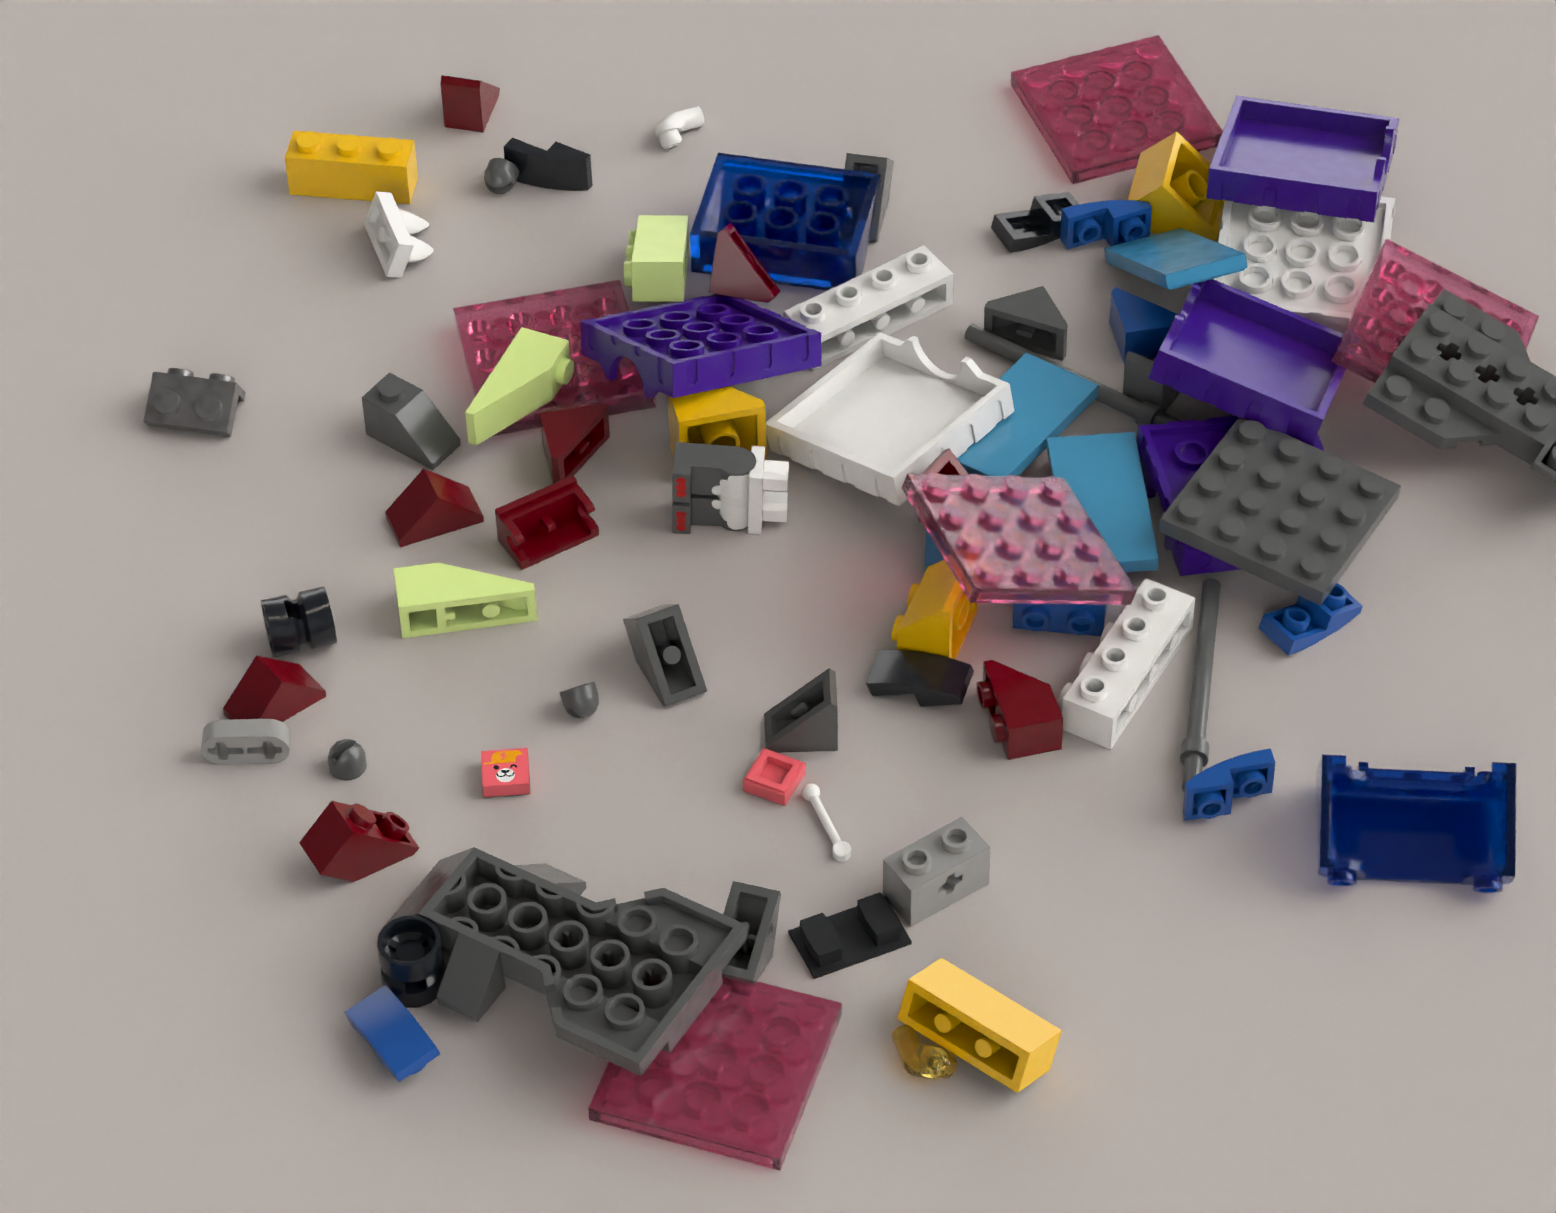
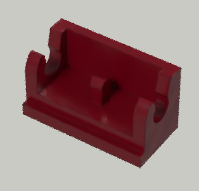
M573 475L496 508L498 541L521 570L526 569L599 536V527L589 515V513L595 511V507L590 498L578 485L577 479Z

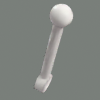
M813 783L804 785L802 796L805 800L811 801L833 844V858L839 862L849 860L851 857V846L849 843L841 841L819 798V787Z

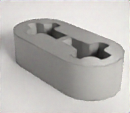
M275 719L216 720L208 723L203 728L201 753L209 762L220 765L279 763L289 756L291 731L284 722Z

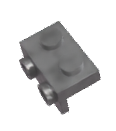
M168 368L167 373L153 372L143 420L145 424L154 427L231 437L238 401H244L246 394L238 383L235 382V378L219 373H211L209 379L193 377V372L180 368Z

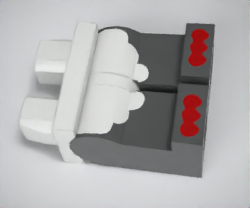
M676 442L672 470V533L690 534L691 525L721 526L730 531H742L748 528V534H761L762 521L787 522L788 492L771 491H788L789 461L765 460V446H752L751 451L746 448L737 446Z

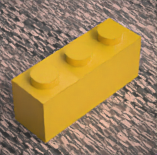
M293 130L285 155L290 195L373 201L374 195L378 191L392 193L396 203L411 204L418 180L415 142L409 139Z
M943 958L938 959L908 979L897 1017L904 1024L1017 1093L1050 1070L1062 1033L1061 1029Z

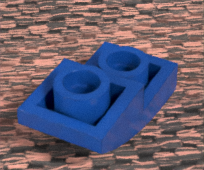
M1108 200L1062 208L1060 240L1065 248L1069 250L1105 239L1109 246H1114L1150 236L1152 207L1149 202Z
M1336 583L1321 605L1298 596L1296 604L1264 614L1258 629L1289 656L1316 644L1338 631L1361 613L1363 605L1352 597L1343 586Z
M1271 748L1253 751L1224 760L1205 769L1186 782L1183 803L1184 820L1211 819L1221 815L1231 814L1232 799L1241 797L1251 798L1261 794L1272 793L1276 762Z
M386 985L344 1012L352 1027L372 1047L380 1063L398 1082L409 1075L418 1073L428 1062L440 1055L438 1048L421 1025Z

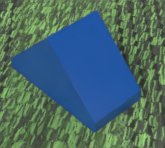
M1115 287L1111 291L1109 324L1123 363L1125 364L1128 351L1155 359L1175 316H1179V314Z

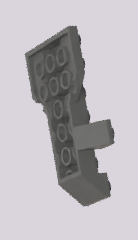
M1443 288L1433 304L1430 303L1394 352L1387 367L1367 393L1363 405L1438 449L1456 448L1459 442L1478 441L1479 446L1497 445L1530 464L1531 469L1556 483V376L1530 361L1518 331Z
M475 847L439 860L387 922L389 923L391 920L402 916L417 915L429 919L437 926L441 935L442 947L452 951L436 996L437 1003L478 1022L506 988L504 976L546 995L558 1038L639 1076L643 1075L661 1050L668 1053L673 1050L722 986V970L748 938L746 924L666 888L645 891V898L619 904L616 903L615 898L594 902L581 896L587 888L586 882L548 864L512 865Z

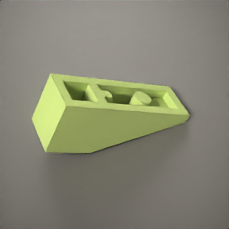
M521 327L465 412L469 444L477 446L554 399L562 385H567L570 382L574 372V361L570 359L569 340Z
M439 562L393 568L402 638L538 621L534 583Z

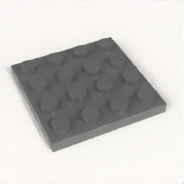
M1238 418L1160 518L1158 531L1321 605L1398 499L1401 485L1287 434L1267 429L1258 421Z

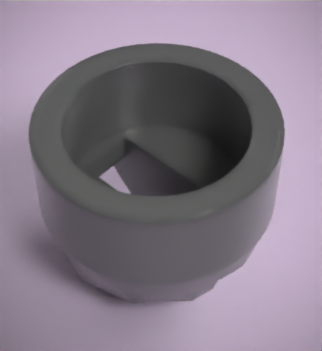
M503 158L491 159L484 172L487 188L496 194H504L510 191L519 176L517 166Z
M595 682L559 692L567 713L575 718L589 717L597 710L599 705V694Z
M351 739L339 740L330 748L328 755L329 770L335 778L348 781L360 777L365 772L367 767L365 752L356 741Z

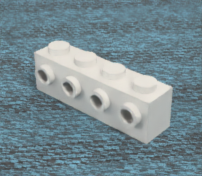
M923 245L879 267L866 271L862 275L843 284L832 287L828 291L805 302L796 304L784 311V318H789L805 325L809 329L821 332L822 366L811 368L812 371H815L857 351L879 332L890 335L953 305V273Z
M1145 578L1135 594L1130 592L1126 596L1121 607L1120 616L1116 622H1109L1106 625L1100 638V645L1096 651L1086 654L1081 663L1079 675L1074 683H1066L1061 691L1058 706L1062 709L1064 731L1112 749L1192 630L1195 597Z

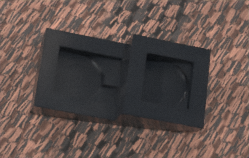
M513 137L503 147L504 159L515 164L519 170L517 182L546 189L568 191L589 190L593 186L591 155L557 141L546 151Z
M1070 192L1034 196L1030 210L995 214L991 229L1010 253L1035 248L1060 238L1062 208L1078 205L1079 203Z
M879 650L866 685L872 696L914 694L920 707L961 705L974 670L971 664L941 655L904 650Z

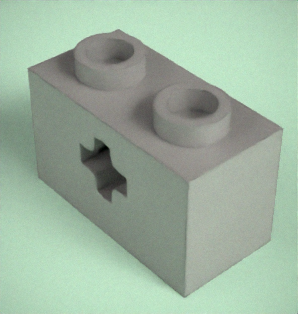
M960 817L883 859V896H886L892 907L911 927L989 884L990 846L963 817Z

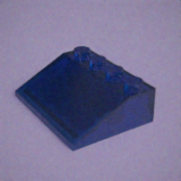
M718 153L690 232L691 272L712 274L717 234L731 222L776 284L828 291L832 287L862 275L881 174Z

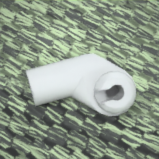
M697 106L671 113L664 118L655 128V135L660 139L661 147L665 149L676 147L682 140L679 132L704 126L705 120L701 108Z

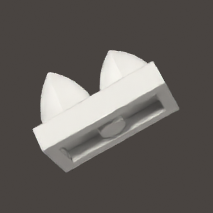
M376 191L364 225L386 277L402 278L407 263L423 260L433 253L431 246L411 236L429 227V223L413 213L398 209L392 193Z

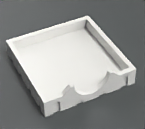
M1381 196L1374 223L1359 221V219H1345L1317 215V213L1297 212L1225 200L1218 243L1245 253L1247 268L1244 271L1214 279L1359 340L1358 342L1377 344L1395 198Z
M879 332L766 422V434L771 452L790 457L792 461L811 469H818L827 476L844 483L853 484L855 488L876 497L881 496L887 499L888 502L900 506L909 499L913 492L919 490V476L943 450L950 448L956 458L960 457L967 451L970 445L974 442L977 443L994 429L998 422L1014 412L1010 383L983 373L971 358L966 356L961 361L960 374H948L940 370L928 359L920 346L918 337L912 336L904 342Z

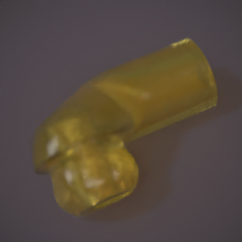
M909 1025L899 1026L892 1032L891 1037L903 1067L910 1075L936 1080L950 1078L956 1072L957 1059L955 1055L941 1047L921 1044L916 1030Z

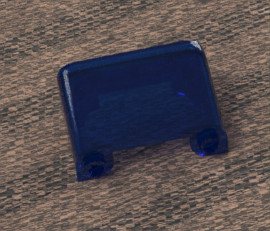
M1322 754L1316 773L1318 874L1327 877V884L1333 886L1356 885V880L1473 885V890L1480 893L1502 892L1503 885L1513 882L1516 872L1517 763L1492 762L1491 771L1477 772V776H1475V767H1465L1463 772L1368 768V762H1359L1356 770H1353L1352 766L1346 765V755Z

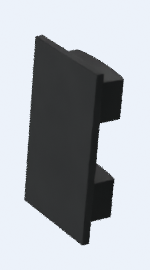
M880 892L857 900L856 907L828 917L824 913L805 918L800 920L799 927L788 930V934L813 979L912 944L910 937L886 896H883Z

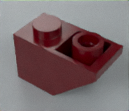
M983 661V681H979L976 684L977 696L981 708H988L990 711L989 726L994 743H1002L1007 759L1011 760L1061 750L1063 717L1050 684L997 661Z
M332 800L299 842L320 875L350 882H356L411 857L419 849V846L408 832L410 829L409 825L396 813L386 812L385 814L369 810L357 803L348 805Z

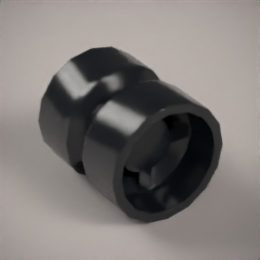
M324 586L300 591L295 600H291L287 595L261 600L264 624L273 657L299 652L301 645L305 643L311 649L337 643L333 615Z
M417 915L402 916L391 920L383 926L377 939L382 985H386L406 1008H418L431 1004L437 999L436 996L445 974L440 932L437 926L429 919Z

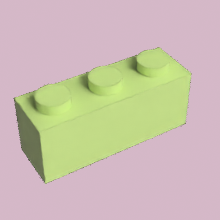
M638 215L636 230H629V245L626 248V261H624V287H632V302H684L689 261V215Z

